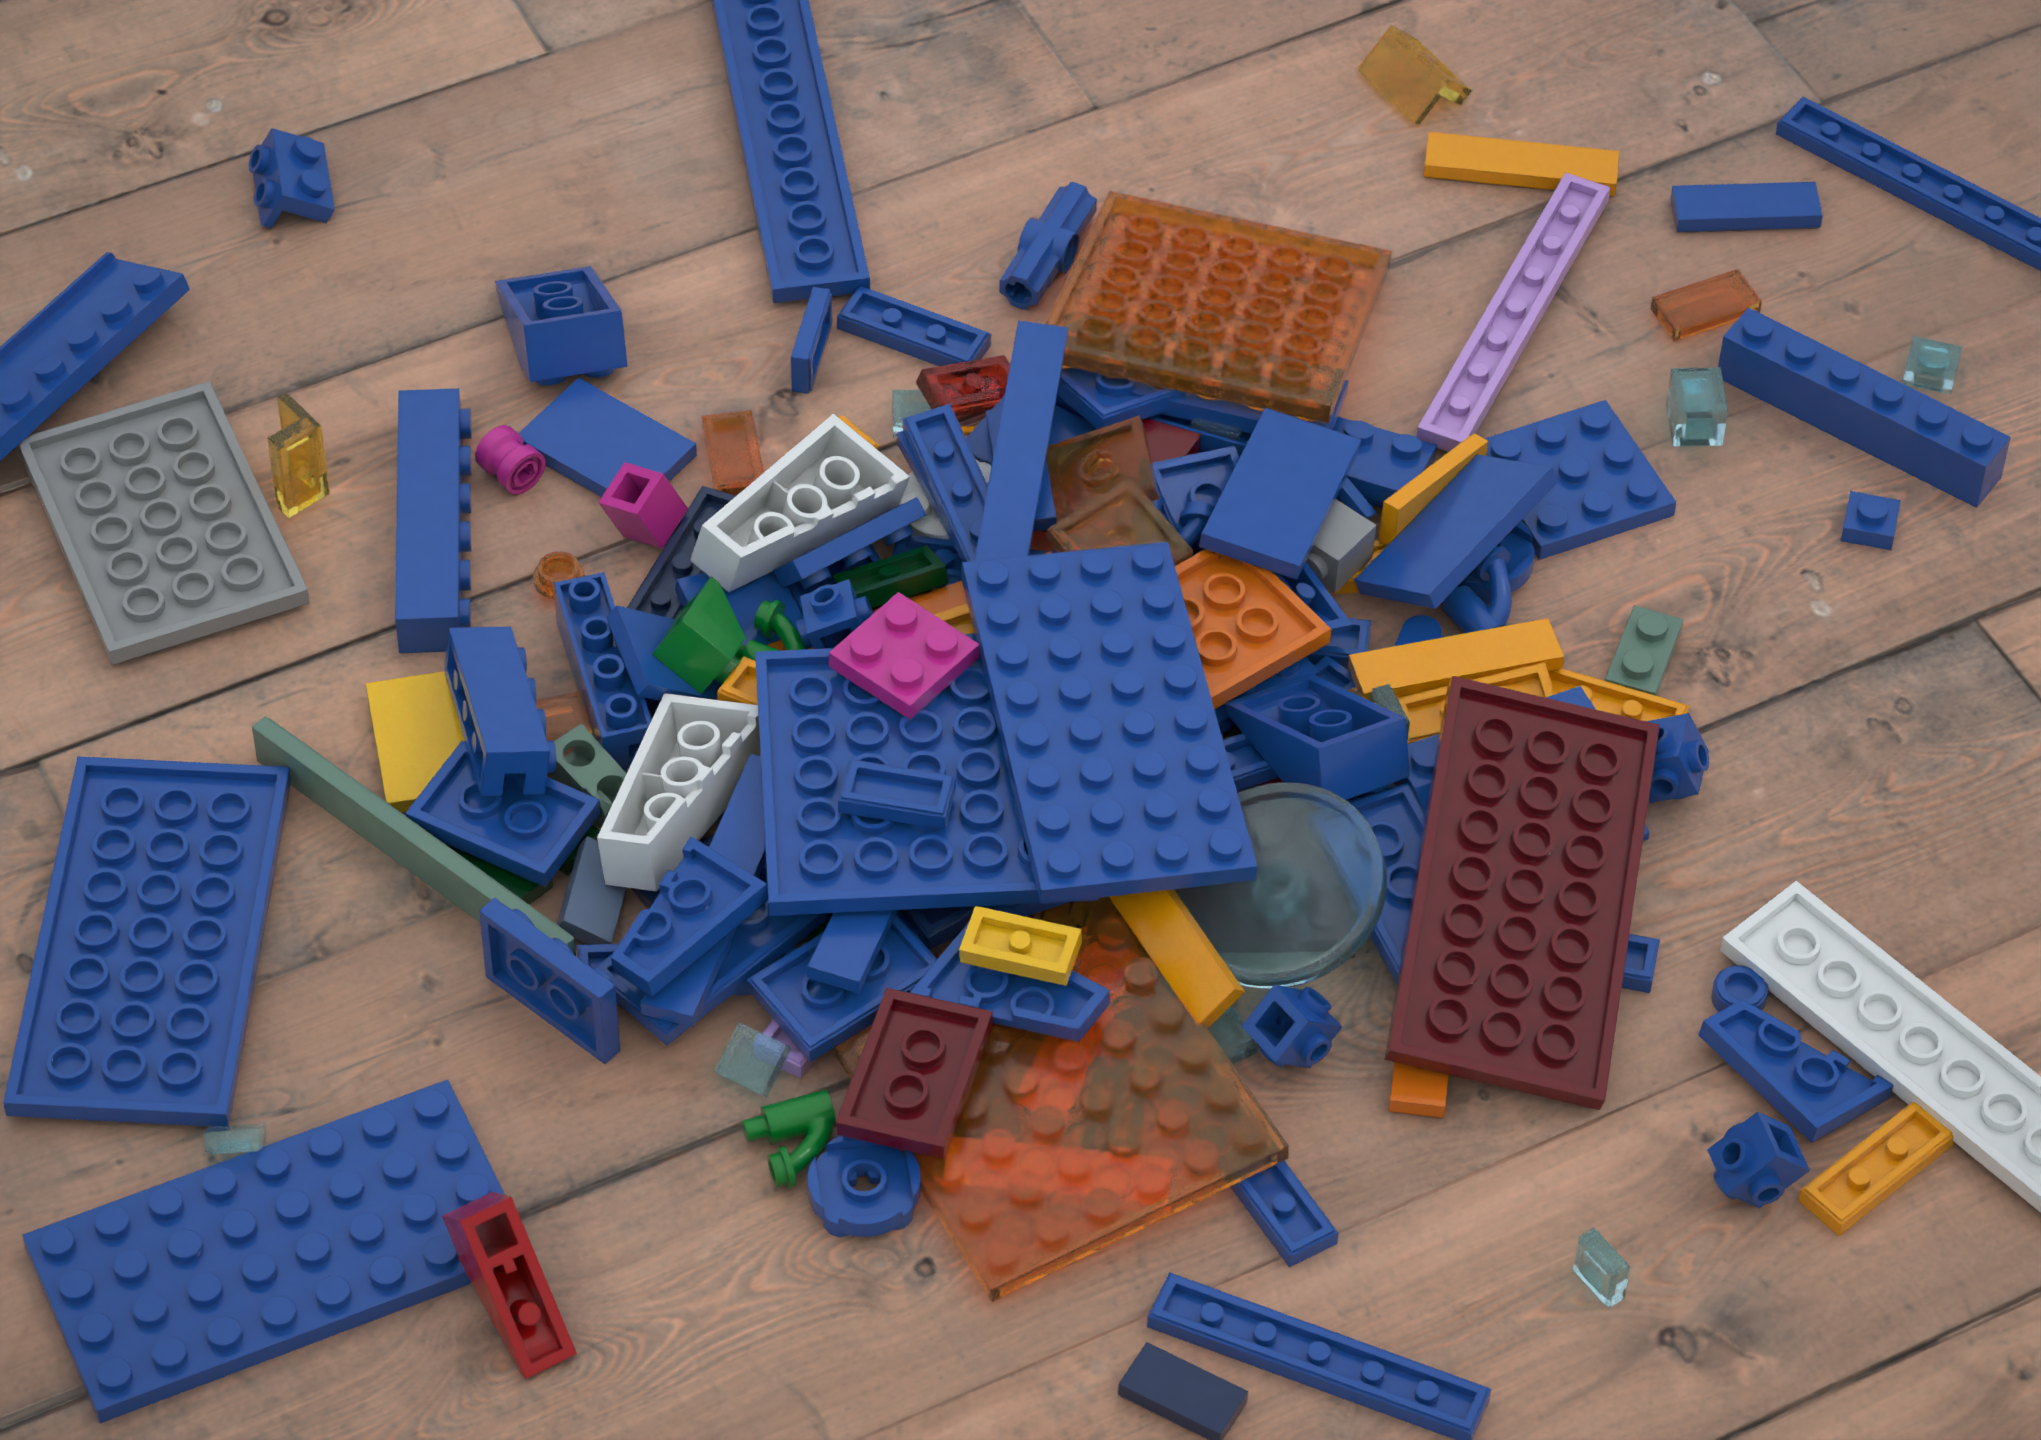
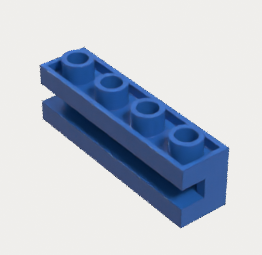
M602 572L554 582L557 625L590 732L627 773L652 720L645 698L639 697L636 694L606 618L615 608V604L605 573Z
M511 626L449 628L444 673L481 796H502L505 774H517L523 795L545 794L547 773H553L556 768L555 743L553 740L546 739L545 711L536 707L534 678H527L526 652L524 647H517Z

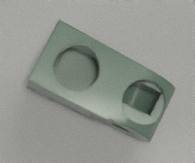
M581 723L554 741L556 747V768L553 773H547V777L600 799L601 814L594 824L602 828L627 773ZM574 746V751L564 757L563 755L566 750Z

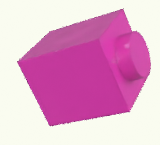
M626 462L623 463L598 502L623 537L663 549L688 510L663 473Z

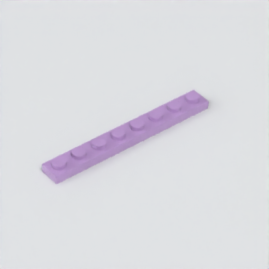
M1565 172L1418 425L1417 438L1436 444L1438 449L1449 452L1470 435L1477 433L1607 205L1610 187Z

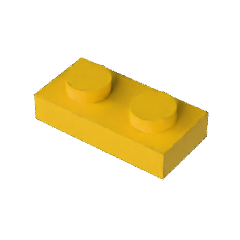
M975 906L959 948L960 963L1067 986L1082 944V932L1079 928Z

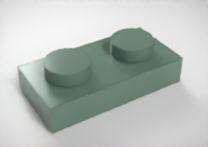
M1634 605L1605 681L1658 696L1680 638L1684 619Z

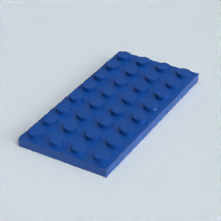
M1168 542L962 562L961 579L976 641L979 643L982 666L1040 904L1256 880L1258 868Z
M77 756L3 1102L6 1116L229 1127L291 785L289 767Z
M447 1079L25 1233L22 1237L27 1254L98 1421L103 1423L472 1284L462 1266L442 1215L491 1192L503 1195L505 1193Z

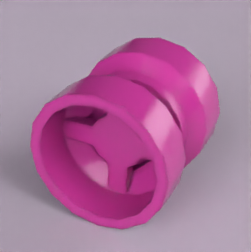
M507 425L497 426L489 431L481 439L475 452L476 463L488 474L497 475L499 484L510 494L514 495L525 493L531 489L543 475L546 466L544 456L533 446L524 445L520 434Z

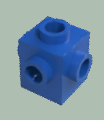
M848 579L833 585L821 586L813 592L800 596L804 617L797 619L796 623L806 649L812 647L813 649L835 648L873 614V611L866 596L857 598L853 586Z
M1690 714L1646 721L1660 725L1649 803L1670 799H1683L1687 796L1699 794L1704 771H1707L1709 768V750Z
M1273 985L1241 1026L1259 1045L1261 1053L1272 1063L1280 1067L1292 1065L1310 1068L1329 1053L1332 1047L1331 1041L1342 1028L1339 1022L1328 1012L1331 1009V1005L1320 993L1309 987L1301 990Z
M1756 1112L1746 1121L1732 1126L1722 1139L1707 1149L1716 1169L1713 1174L1714 1180L1720 1190L1730 1199H1739L1757 1208H1761L1763 1205L1779 1199L1786 1188L1810 1171L1790 1126L1760 1112Z

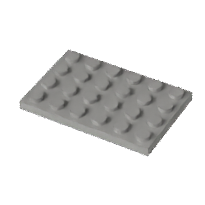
M210 381L29 435L18 445L21 459L111 665L310 603L307 586Z

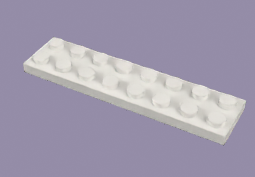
M1797 881L1722 937L1720 951L1738 966L1751 968L1767 983L1768 990L1871 1075L1874 1077L1878 1075L1894 1085L1892 1092L1908 1105L1915 1102L1952 1132L1954 1136L1953 1141L2041 1213L2040 1075Z

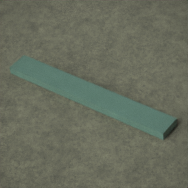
M265 716L252 727L256 758L259 763L264 766L289 767L291 786L480 922L479 910L495 897L511 910L518 909L525 913L534 926L551 939L558 938L565 942L576 956L575 942L572 935L272 719Z

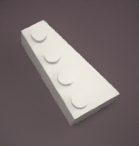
M832 414L702 525L690 561L709 577L712 576L727 592H731L898 506L910 476L835 414Z
M664 693L597 836L605 885L657 892L659 883L667 871H674L683 859L682 849L689 838L692 836L699 841L726 809L750 753L760 756L758 705Z

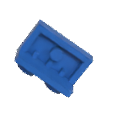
M271 128L263 143L254 147L249 159V171L253 173L255 184L254 204L258 206L261 226L272 228L282 211L327 223L335 211L324 143L315 141L310 137L298 136Z

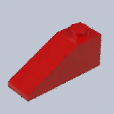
M491 1192L442 1215L462 1266L522 1377L527 1379L576 1355L575 1347L512 1197Z

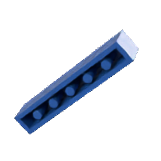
M1749 307L1723 336L1716 378L1976 508L2002 478L2011 439L2010 436Z
M459 388L398 391L395 623L399 653L446 652L449 628L471 627L470 598L462 599V591H469L472 586L470 560H462V552H471L472 550L470 521H462V514L472 513L471 485L470 483H462V476H472L471 447L462 446V439H472L471 409H461Z

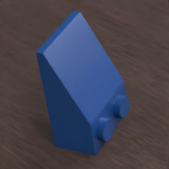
M591 266L495 281L496 292L519 365L529 382H536L540 385H555L563 382L567 376L584 374L588 377H604L612 374L614 369L628 367L622 310Z
M1310 673L1225 703L1226 714L1292 793L1314 803L1318 808L1332 809L1340 807L1346 803L1347 799L1364 793L1380 792L1387 789L1389 784L1410 777L1406 718Z

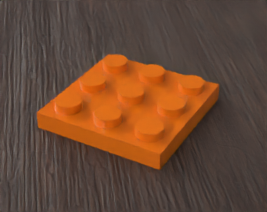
M1207 549L1175 566L1214 709L1330 643L1331 628L1272 571Z

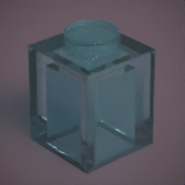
M1721 367L1671 368L1666 408L1673 446L1723 445L1728 407Z

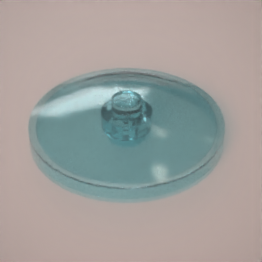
M1281 782L1256 786L1238 793L1258 866L1256 880L1174 890L1240 985L1259 989H1271L1273 985L1293 987L1314 981L1329 974L1350 959L1369 938L1380 918L1387 892V869L1381 846L1365 817L1347 800L1326 789L1309 784Z

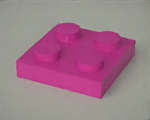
M898 592L829 652V667L908 719H911L979 659V643Z

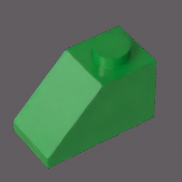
M711 576L681 610L652 653L653 656L700 694L704 692L714 679L721 685L725 682L741 661L735 654L746 638L720 583Z

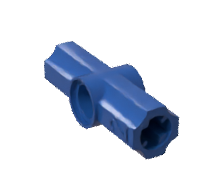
M1070 182L1065 187H1059L1040 218L1032 217L1027 221L1019 239L1017 254L1000 279L999 292L1009 300L1010 305L1024 310L1028 306L1038 305L1057 273L1065 274L1071 268L1078 251L1080 237L1097 211V199L1088 192L1086 186Z

